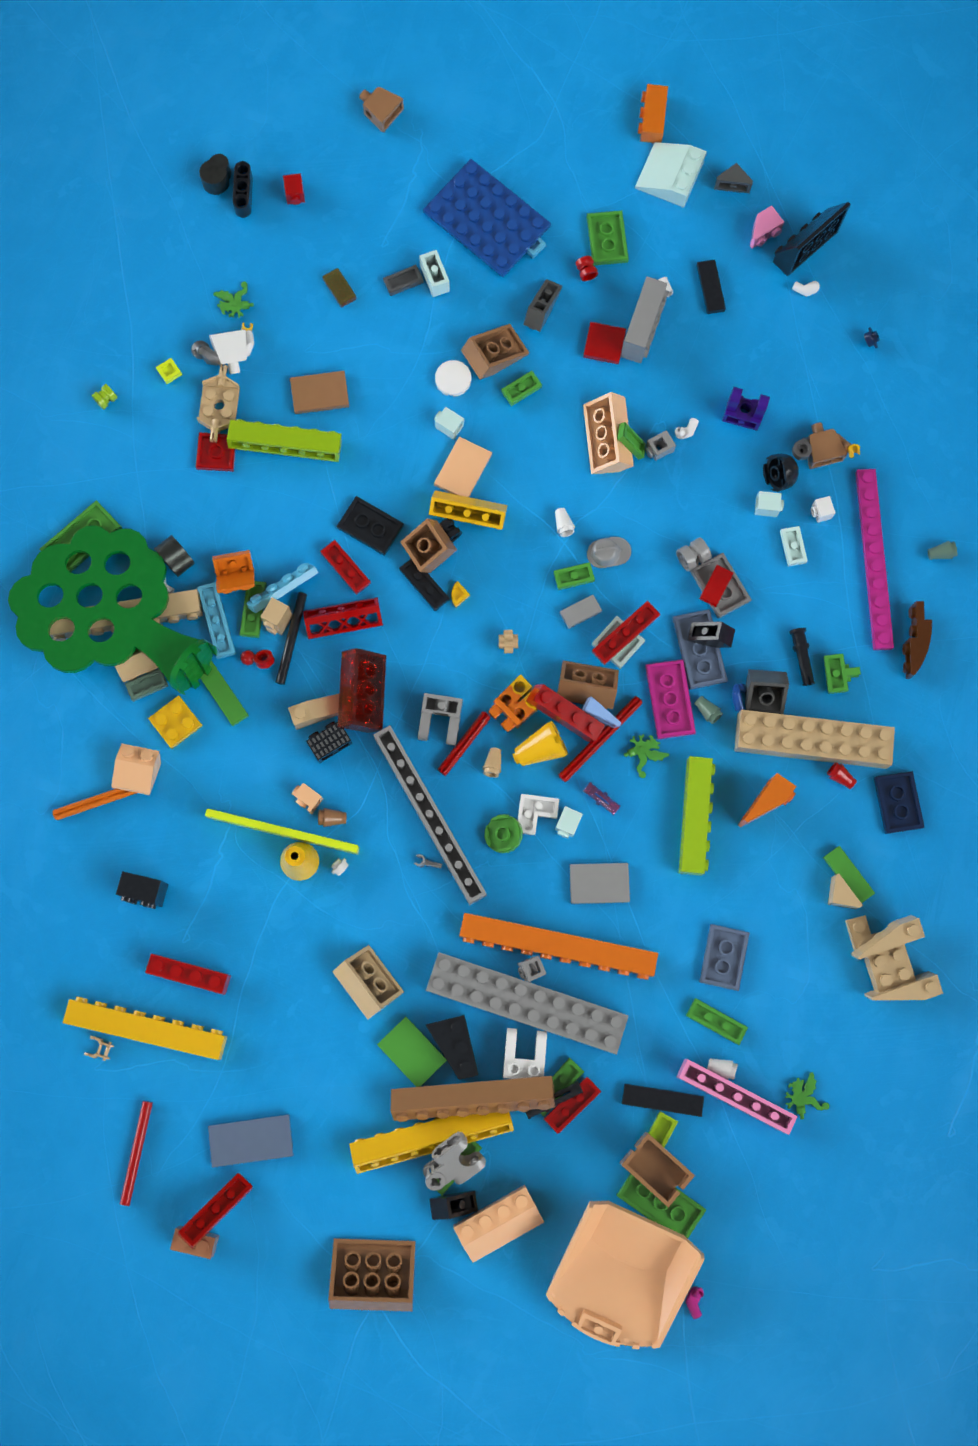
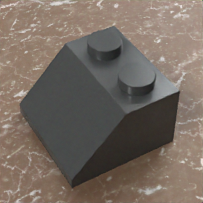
M748 669L745 710L784 714L789 688L787 672Z

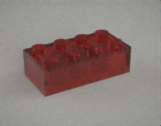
M358 648L342 651L338 727L366 733L383 729L386 655Z

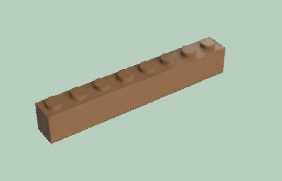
M552 1076L391 1089V1114L394 1121L405 1122L410 1119L426 1120L435 1117L444 1119L448 1116L466 1117L471 1114L487 1115L496 1112L505 1114L509 1111L527 1112L532 1109L548 1110L549 1108H555Z

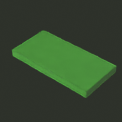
M96 500L39 550L42 551L48 546L58 543L70 544L74 534L86 526L95 525L102 527L109 534L122 529V527ZM77 553L71 556L67 562L68 571L72 572L89 555Z
M631 1173L616 1194V1196L648 1219L684 1235L687 1239L706 1211L704 1207L676 1187L675 1189L680 1194L668 1208Z

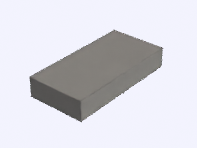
M591 595L561 610L560 614L568 629L601 613L602 609L594 595Z

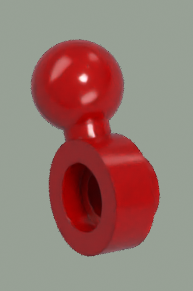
M246 650L240 656L243 664L251 665L255 662L256 666L261 669L269 668L274 663V657L270 650H261L256 654Z

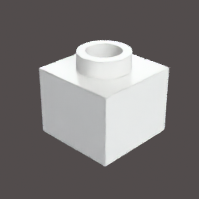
M830 496L816 499L812 504L811 513L816 518L817 523L830 520L835 515Z

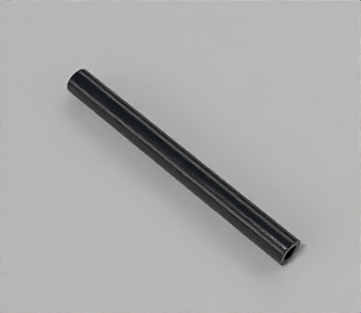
M298 592L276 678V683L285 685L307 598V594Z

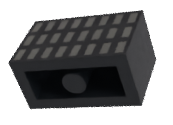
M333 721L327 724L325 730L320 733L318 731L312 733L306 741L319 763L352 744L340 721L336 723Z

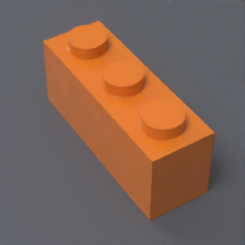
M647 84L646 91H642L641 102L644 103V107H641L639 118H643L642 123H639L638 134H641L640 142H662L668 86Z

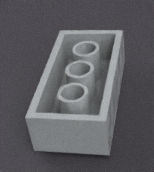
M646 276L623 343L622 358L642 363L643 357L647 358L669 293L666 290V282Z

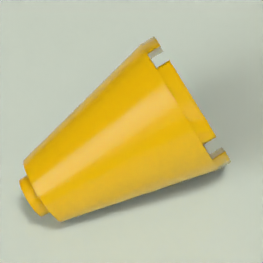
M553 721L547 722L514 749L515 753L512 755L516 764L520 763L522 766L568 755L564 741L561 739L560 733Z
M305 842L290 844L284 849L280 858V865L284 874L297 881L307 880L318 870L320 862L316 849Z

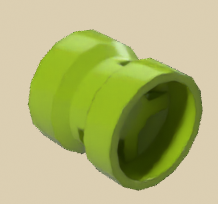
M107 384L101 387V391L91 395L103 410L108 407L110 401L114 402L118 398Z

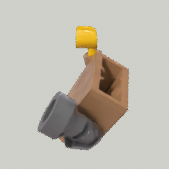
M821 422L813 424L811 426L813 434L797 441L792 448V454L796 459L805 460L808 458L809 469L842 462L847 453H849L850 458L854 457V453L860 455V446L858 444L849 443L840 434L836 433L834 429L824 431Z

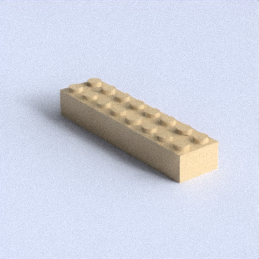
M741 710L737 714L734 751L887 769L893 763L895 727Z

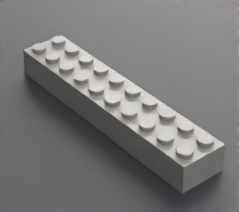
M438 952L426 988L427 992L613 1054L618 1052L629 1016Z

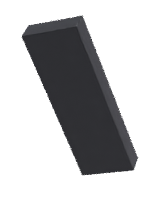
M715 260L697 262V270L707 314L725 312L726 307Z
M412 559L399 568L434 611L450 600L428 573L418 570Z

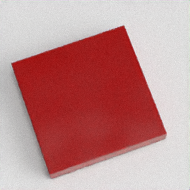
M590 322L583 357L619 365L626 329Z
M199 432L196 469L234 472L236 449L228 448L227 434H218L217 442H214V440L210 442V433Z

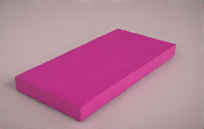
M675 660L646 664L645 668L657 740L696 734L684 661Z

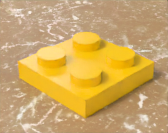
M179 695L148 718L171 749L203 726Z

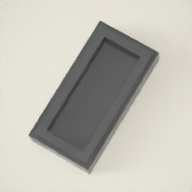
M417 265L383 278L390 296L424 283Z

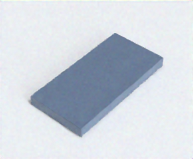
M710 609L674 616L672 619L682 660L684 661L689 689L726 683L728 680L720 648L688 641L692 622H713Z
M289 1115L208 1126L212 1167L294 1156Z

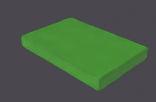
M622 210L588 213L586 218L591 256L594 260L593 266L628 263L629 258Z
M407 1017L377 1044L416 1087H421L447 1061Z

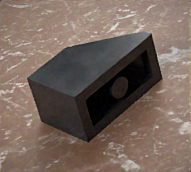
M692 622L688 641L715 648L732 647L735 629L724 622Z
M475 1190L429 1199L432 1220L451 1219L478 1211Z

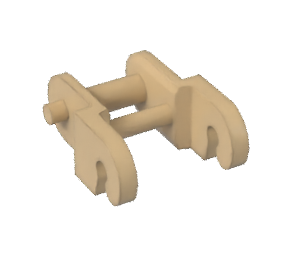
M90 1036V1039L98 1041L99 1047L97 1053L85 1052L84 1055L92 1058L102 1057L104 1061L110 1059L108 1054L110 1048L114 1047V1045H111L112 1042L105 1043L103 1042L104 1039ZM102 1045L106 1046L104 1055L100 1054Z

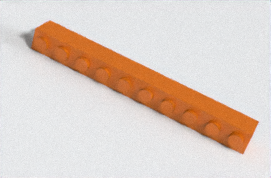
M464 913L459 935L460 938H463V942L474 944V941H480L482 946L493 948L494 945L502 946L501 950L513 952V949L521 950L520 954L532 956V953H537L543 959L551 960L552 957L560 958L559 962L571 964V961L579 962L578 966L590 968L591 965L598 966V970L606 972L614 969L618 970L617 974L629 976V973L637 974V978L644 980L654 977L658 953L468 913Z

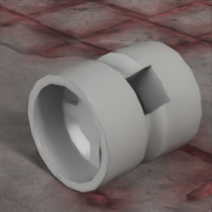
M701 537L690 542V546L685 545L676 551L678 560L686 571L697 567L698 562L704 563L712 557L708 545Z

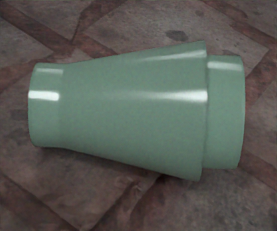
M947 541L928 549L929 559H953L954 556H957L955 542Z
M703 696L694 703L705 720L711 724H714L723 714L720 711L721 708Z

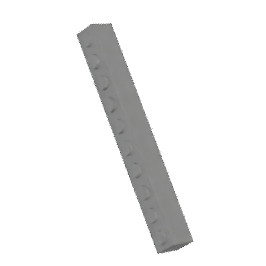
M388 726L373 734L375 741L469 906L486 897L487 893L392 727Z

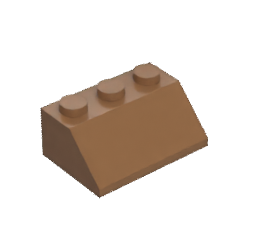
M563 660L557 693L570 702L582 705L585 704L587 698L593 697L605 709H613L617 693L619 670Z

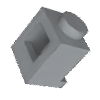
M666 430L647 440L645 451L649 458L653 457L656 461L669 453H673L676 444Z
M539 955L517 963L519 975L525 981L530 982L546 975Z

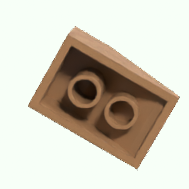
M511 324L472 336L461 349L480 380L498 373L529 354Z

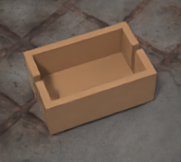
M645 1132L634 1145L637 1149L635 1151L630 1149L619 1163L669 1208L680 1194L675 1187L678 1186L684 1190L695 1175L649 1133Z

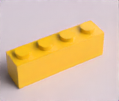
M435 490L431 498L429 515L502 530L508 505Z

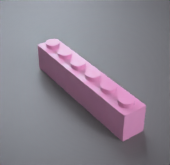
M684 1059L676 1076L682 1081L784 1134H790L798 1117L688 1059Z

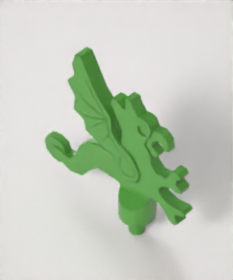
M241 282L243 289L238 291L234 297L228 291L224 292L221 290L213 293L215 297L223 300L219 301L220 304H217L222 314H226L225 311H232L229 317L234 318V314L237 312L238 318H240V316H244L240 310L249 309V307L254 306V303L241 300V297L247 293V282Z
M642 734V736H638L639 742L635 740L634 736L632 737L633 739H630V742H633L635 747L628 749L624 753V757L638 755L640 762L637 766V772L640 778H645L646 773L641 771V769L646 764L647 758L655 762L657 760L663 761L665 757L669 756V753H662L656 750L650 751L649 749L651 748L659 749L658 745L660 742H656L651 735L648 736L650 740L647 739L644 742L642 740L644 734Z
M810 1072L805 1084L804 1080L800 1081L797 1078L796 1082L794 1081L788 1085V1088L793 1087V1095H789L788 1092L785 1093V1098L792 1099V1102L785 1103V1105H788L787 1108L790 1109L795 1104L797 1114H800V1119H804V1113H806L805 1105L811 1104L816 1110L829 1109L828 1103H823L820 1106L814 1097L809 1096L816 1089L815 1084L817 1081L814 1079L813 1072Z

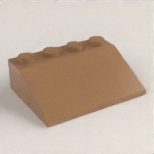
M334 1239L329 1289L330 1309L412 1312L416 1241Z

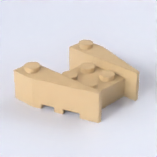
M910 915L892 921L887 925V928L878 932L870 941L851 953L853 957L859 960L864 958L874 990L864 993V995L871 1000H927L943 994L937 974L927 971L915 976L905 944L925 937L918 917Z

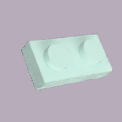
M800 527L781 529L780 535L788 567L807 563L808 560Z

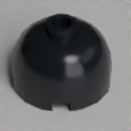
M782 453L770 455L766 458L768 461L763 466V475L766 484H771L773 487L772 491H784L796 483L799 468L794 458Z

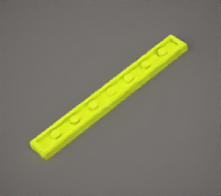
M207 809L205 816L209 819L358 855L360 849L355 844L212 809Z

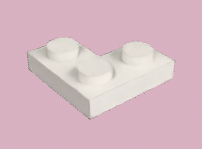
M521 794L518 822L521 824L523 834H536L538 817L557 819L559 799Z

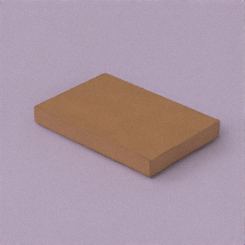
M345 371L290 378L295 414L350 407Z

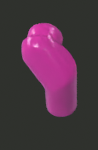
M696 1286L689 1290L686 1298V1305L693 1319L702 1316L698 1303L700 1298L704 1296L703 1289Z

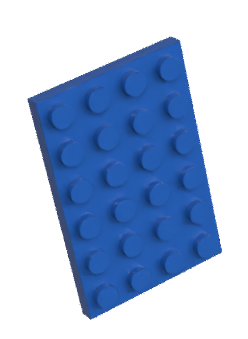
M472 159L460 169L423 209L428 217L502 277L527 253V250L537 242V239L541 238L551 227V223Z

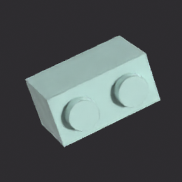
M437 250L420 255V267L432 297L450 292L449 279Z

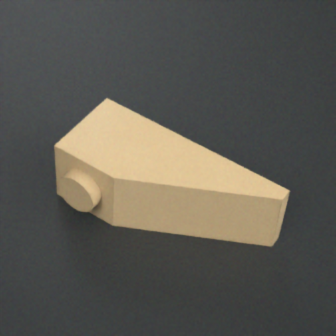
M345 693L313 699L288 707L296 730L351 711Z

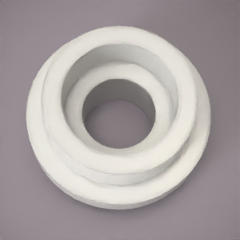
M338 858L331 866L333 868L331 873L340 876L349 865L346 859L340 860Z

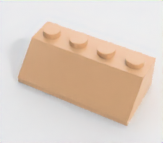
M610 392L583 404L591 474L615 473L633 467L632 453L618 440L619 424L624 422L628 424L625 397Z
M523 1185L454 1224L453 1228L471 1261L475 1262L544 1223V1220L526 1186Z

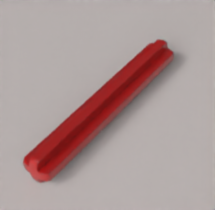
M484 711L481 712L438 768L441 774L446 776L490 720L489 714Z

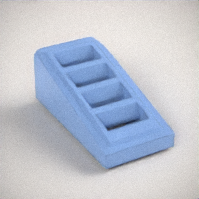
M593 697L586 699L582 708L583 711L612 728H617L621 725V722Z

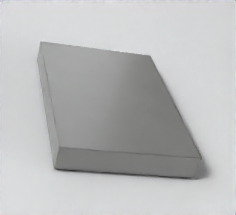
M724 553L690 570L702 592L716 565L734 573L717 607L710 605L718 619L752 600Z
M628 863L570 864L571 904L629 903Z

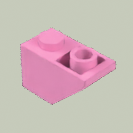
M773 206L757 214L750 242L751 248L757 245L762 246L770 237L774 238L782 232L781 229L784 221Z

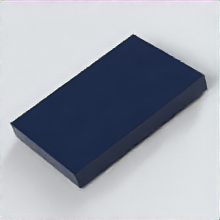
M913 771L874 777L885 834L925 828Z

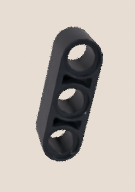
M245 161L238 162L234 168L233 205L237 216L241 218L248 217L251 214L253 175L249 163Z

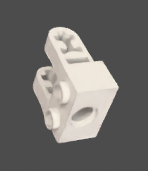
M507 1028L503 1078L518 1079L544 1076L547 1031L537 1030L534 1060L515 1058L517 1029Z

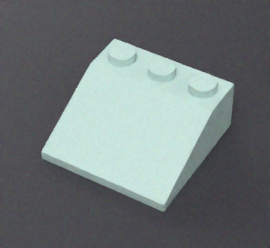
M655 142L635 189L685 207L704 163L707 151L691 145Z

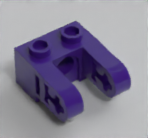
M733 387L722 421L758 431L770 396L761 394L758 400H750L742 396L743 389ZM741 409H746L748 413H743Z

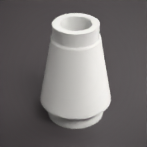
M565 508L557 509L555 511L557 533L561 537H568L575 532V525Z
M710 1058L707 1069L727 1080H734L738 1064L733 1063L732 1060Z

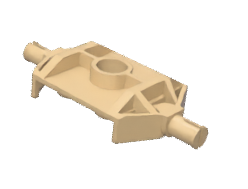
M223 364L220 365L217 376L202 381L203 390L197 420L201 425L210 429V442H213V440L217 442L218 433L229 428L230 420H236L240 386L226 376L228 366L224 365L223 367ZM217 403L224 404L222 409H215Z

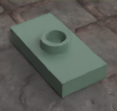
M157 669L125 683L131 700L134 702L168 687L164 674L160 669Z

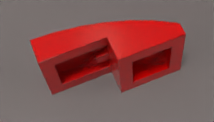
M716 565L699 599L717 607L734 573Z

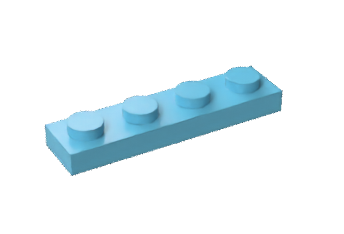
M309 563L301 564L297 567L296 571L284 575L281 581L269 585L261 594L253 595L246 604L251 611L257 613L268 605L271 598L279 599L316 575L318 571L315 566Z
M216 582L197 587L212 643L217 648L216 658L221 659L235 655L236 652L221 597L216 590Z

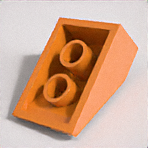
M776 773L766 783L738 826L742 827L777 809L782 804L786 805L795 796L796 793L793 791L797 786Z

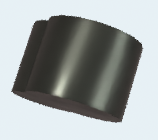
M215 154L210 160L201 165L199 172L205 191L209 194L220 195L228 189L231 169L225 155Z
M172 535L154 548L177 577L195 564Z

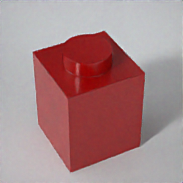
M301 173L283 175L287 204L298 205L305 202Z

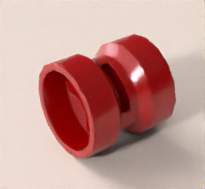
M584 256L576 261L575 264L577 269L580 270L582 281H590L597 277L598 271L593 266L594 260L592 256Z

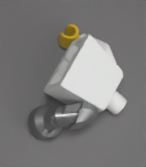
M242 323L241 330L209 335L214 351L210 349L205 341H196L191 347L193 356L197 359H203L209 365L218 366L228 363L230 374L240 373L239 361L247 360L254 346L253 323H250V328H246L244 323Z

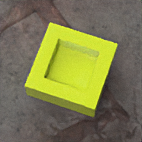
M172 358L156 367L166 384L182 375Z

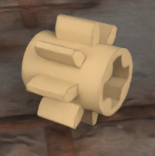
M504 630V635H499V649H504V653H513V649L518 648V634H513V630Z

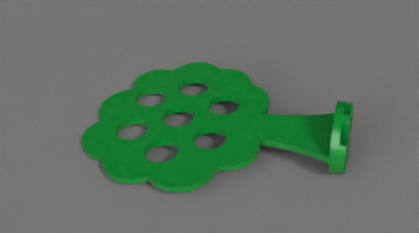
M92 525L78 530L70 544L58 543L48 546L38 553L32 563L31 575L19 579L9 591L8 602L10 609L18 617L15 626L17 637L28 649L43 652L47 662L54 669L63 673L83 671L94 662L103 666L123 664L132 657L137 648L157 665L172 688L185 695L184 691L191 687L196 689L200 686L198 680L203 674L209 675L212 670L210 662L213 654L217 656L216 646L207 640L180 634L153 620L164 612L169 602L168 589L164 584L167 568L163 558L156 551L149 549L146 539L139 532L132 529H119L109 534L102 527ZM77 553H86L91 557L89 569L81 574L69 572L67 569L69 558ZM117 553L127 555L130 558V566L124 573L113 575L106 571L105 567L108 558ZM49 586H58L63 590L61 602L54 607H44L39 603L41 591ZM88 586H97L103 593L101 601L93 607H83L78 602L80 591ZM129 586L139 588L142 592V599L139 604L132 608H123L118 604L117 597L121 590ZM60 619L71 620L75 626L72 636L64 641L53 640L50 636L51 626ZM99 620H108L114 625L113 635L104 642L93 641L89 635L91 626Z

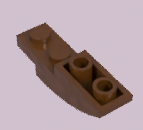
M916 601L909 608V618L912 620L909 634L912 638H909L902 648L903 655H905L903 672L906 673V679L912 678L920 669L931 641L932 620H925L924 601Z

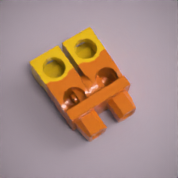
M520 674L494 700V705L488 711L495 720L502 713L507 717L501 723L502 728L507 733L515 727L518 729L538 710L526 702L532 692V685Z

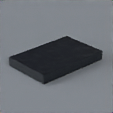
M357 496L337 525V529L384 556L404 527V523Z

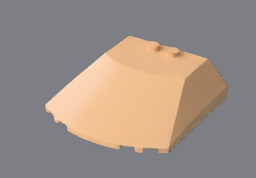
M589 1201L546 1292V1296L557 1308V1312L572 1322L571 1325L593 1339L617 1347L625 1345L632 1346V1349L652 1346V1349L660 1348L704 1262V1253L684 1235L613 1202Z

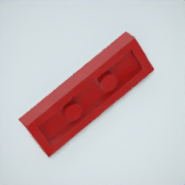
M335 540L320 551L356 595L371 584V581Z
M588 1077L580 1083L583 1093L558 1104L544 1118L557 1134L601 1093Z

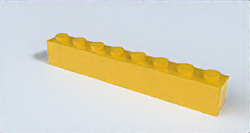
M76 996V1000L69 999L63 1019L64 1024L215 1060H222L228 1036L222 1035L223 1031L211 1029V1032L203 1030L204 1026L192 1024V1027L184 1026L185 1022L173 1019L172 1023L166 1022L165 1017L153 1015V1018L145 1017V1012L134 1010V1013L126 1012L127 1008L115 1006L114 1009L107 1008V1003L96 1001L95 1004L87 1003L88 999Z
M496 1112L487 1115L471 1114L466 1117L448 1116L444 1119L436 1117L432 1121L418 1122L411 1127L397 1128L393 1132L386 1134L378 1133L371 1138H360L353 1143H349L353 1166L356 1173L360 1174L432 1154L439 1144L457 1132H462L467 1137L468 1143L514 1131L510 1112L505 1114Z

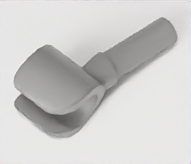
M421 854L416 855V857L423 858L422 863H414L418 867L427 865L441 869V863L427 860Z

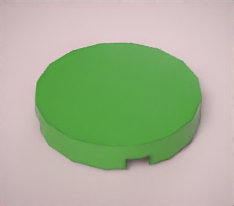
M509 815L493 817L485 828L484 838L487 845L498 853L514 851L520 845L523 838L521 824L516 818Z

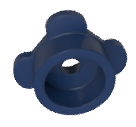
M869 327V332L864 333L866 343L869 347L874 346L878 348L879 335L877 331L873 332L872 328Z

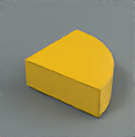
M458 581L454 584L451 592V599L455 608L470 597V594Z

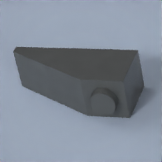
M547 279L545 280L528 307L524 321L525 326L539 332L541 331L562 290V285Z

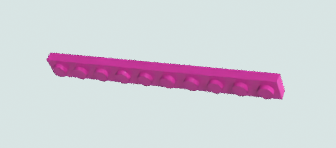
M861 469L855 473L873 650H892L894 642L876 469Z

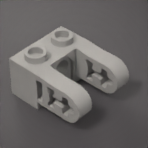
M424 693L418 740L428 741L432 714L450 717L446 744L456 746L463 699Z

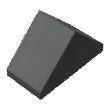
M735 163L717 177L714 190L750 193L753 181Z

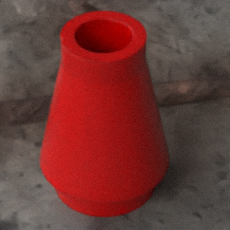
M836 762L827 772V775L830 776L829 779L849 789L857 782L843 764Z

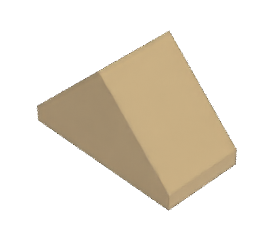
M839 873L831 877L828 905L851 909L863 906Z

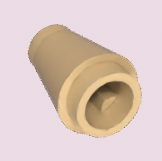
M490 748L482 768L485 776L496 778L501 773V749Z

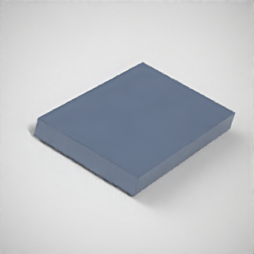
M710 924L699 983L739 991L750 933Z

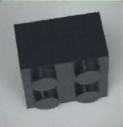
M122 871L116 895L121 897V901L135 905L139 901L140 905L156 909V906H163L168 884L161 880Z

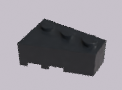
M465 1015L426 1024V1027L459 1080L479 1075Z

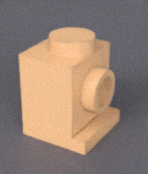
M304 783L301 786L297 785L292 792V795L297 799L296 803L304 809L307 806V811L310 814H313L323 800L321 795Z

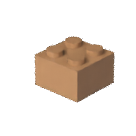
M428 518L400 542L418 570L425 573H431L457 551L439 522Z

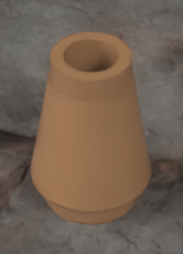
M328 808L319 809L318 825L327 827L346 824V812Z

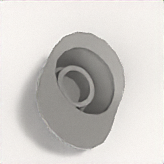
M621 537L596 540L587 550L589 562L597 568L624 564L631 556L630 544Z

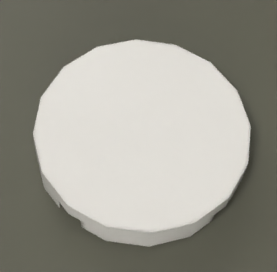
M449 360L438 367L435 374L436 386L444 395L460 396L470 387L471 372L463 362Z

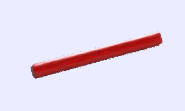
M635 696L615 716L621 722V725L642 705V700ZM606 725L596 742H590L560 772L559 778L567 782L619 727L612 728Z

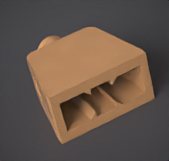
M377 87L372 94L364 89L359 97L364 101L363 110L365 116L381 132H384L404 110L403 98L381 87Z

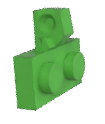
M843 654L826 655L823 657L828 694L848 692L847 682H851V678L861 675L860 667L849 668V664L844 662Z

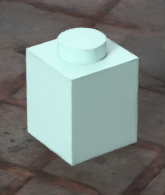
M447 407L442 412L439 411L434 419L435 428L453 440L464 426V418Z
M759 491L756 496L755 515L777 517L784 508V500H781L782 493Z
M565 806L555 828L558 831L557 834L564 838L569 836L573 838L583 814Z

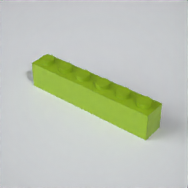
M242 419L230 420L227 444L230 449L339 462L342 435L335 431L325 432L317 429H302L297 426L286 427L280 424L270 425L262 422H246Z
M689 756L687 759L679 874L702 876L705 874V871H708L709 860L706 859V852H709L710 840H707V833L711 832V821H708V818L713 808V802H710V794L713 795L714 783H711V775L714 776L715 764H712L713 758Z

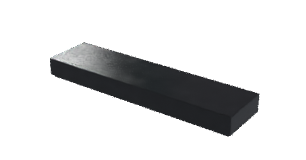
M624 1084L622 1104L702 1117L704 1096Z

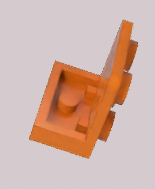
M250 550L212 556L216 573L217 593L228 594L236 590L245 591L255 586L254 566Z

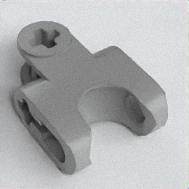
M462 1132L453 1134L433 1150V1160L423 1168V1174L426 1178L425 1183L428 1189L433 1191L440 1190L452 1180L458 1185L462 1184L485 1167L486 1159L480 1152L475 1151L466 1156L460 1155L468 1145L467 1137Z

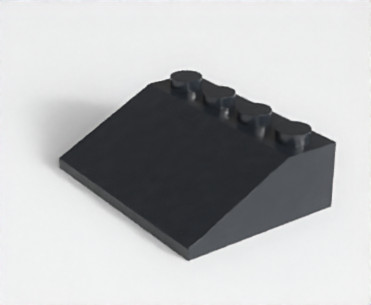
M846 202L827 208L822 213H817L810 224L806 223L800 229L799 234L792 235L784 247L781 245L775 251L773 263L789 276L838 233L851 204Z

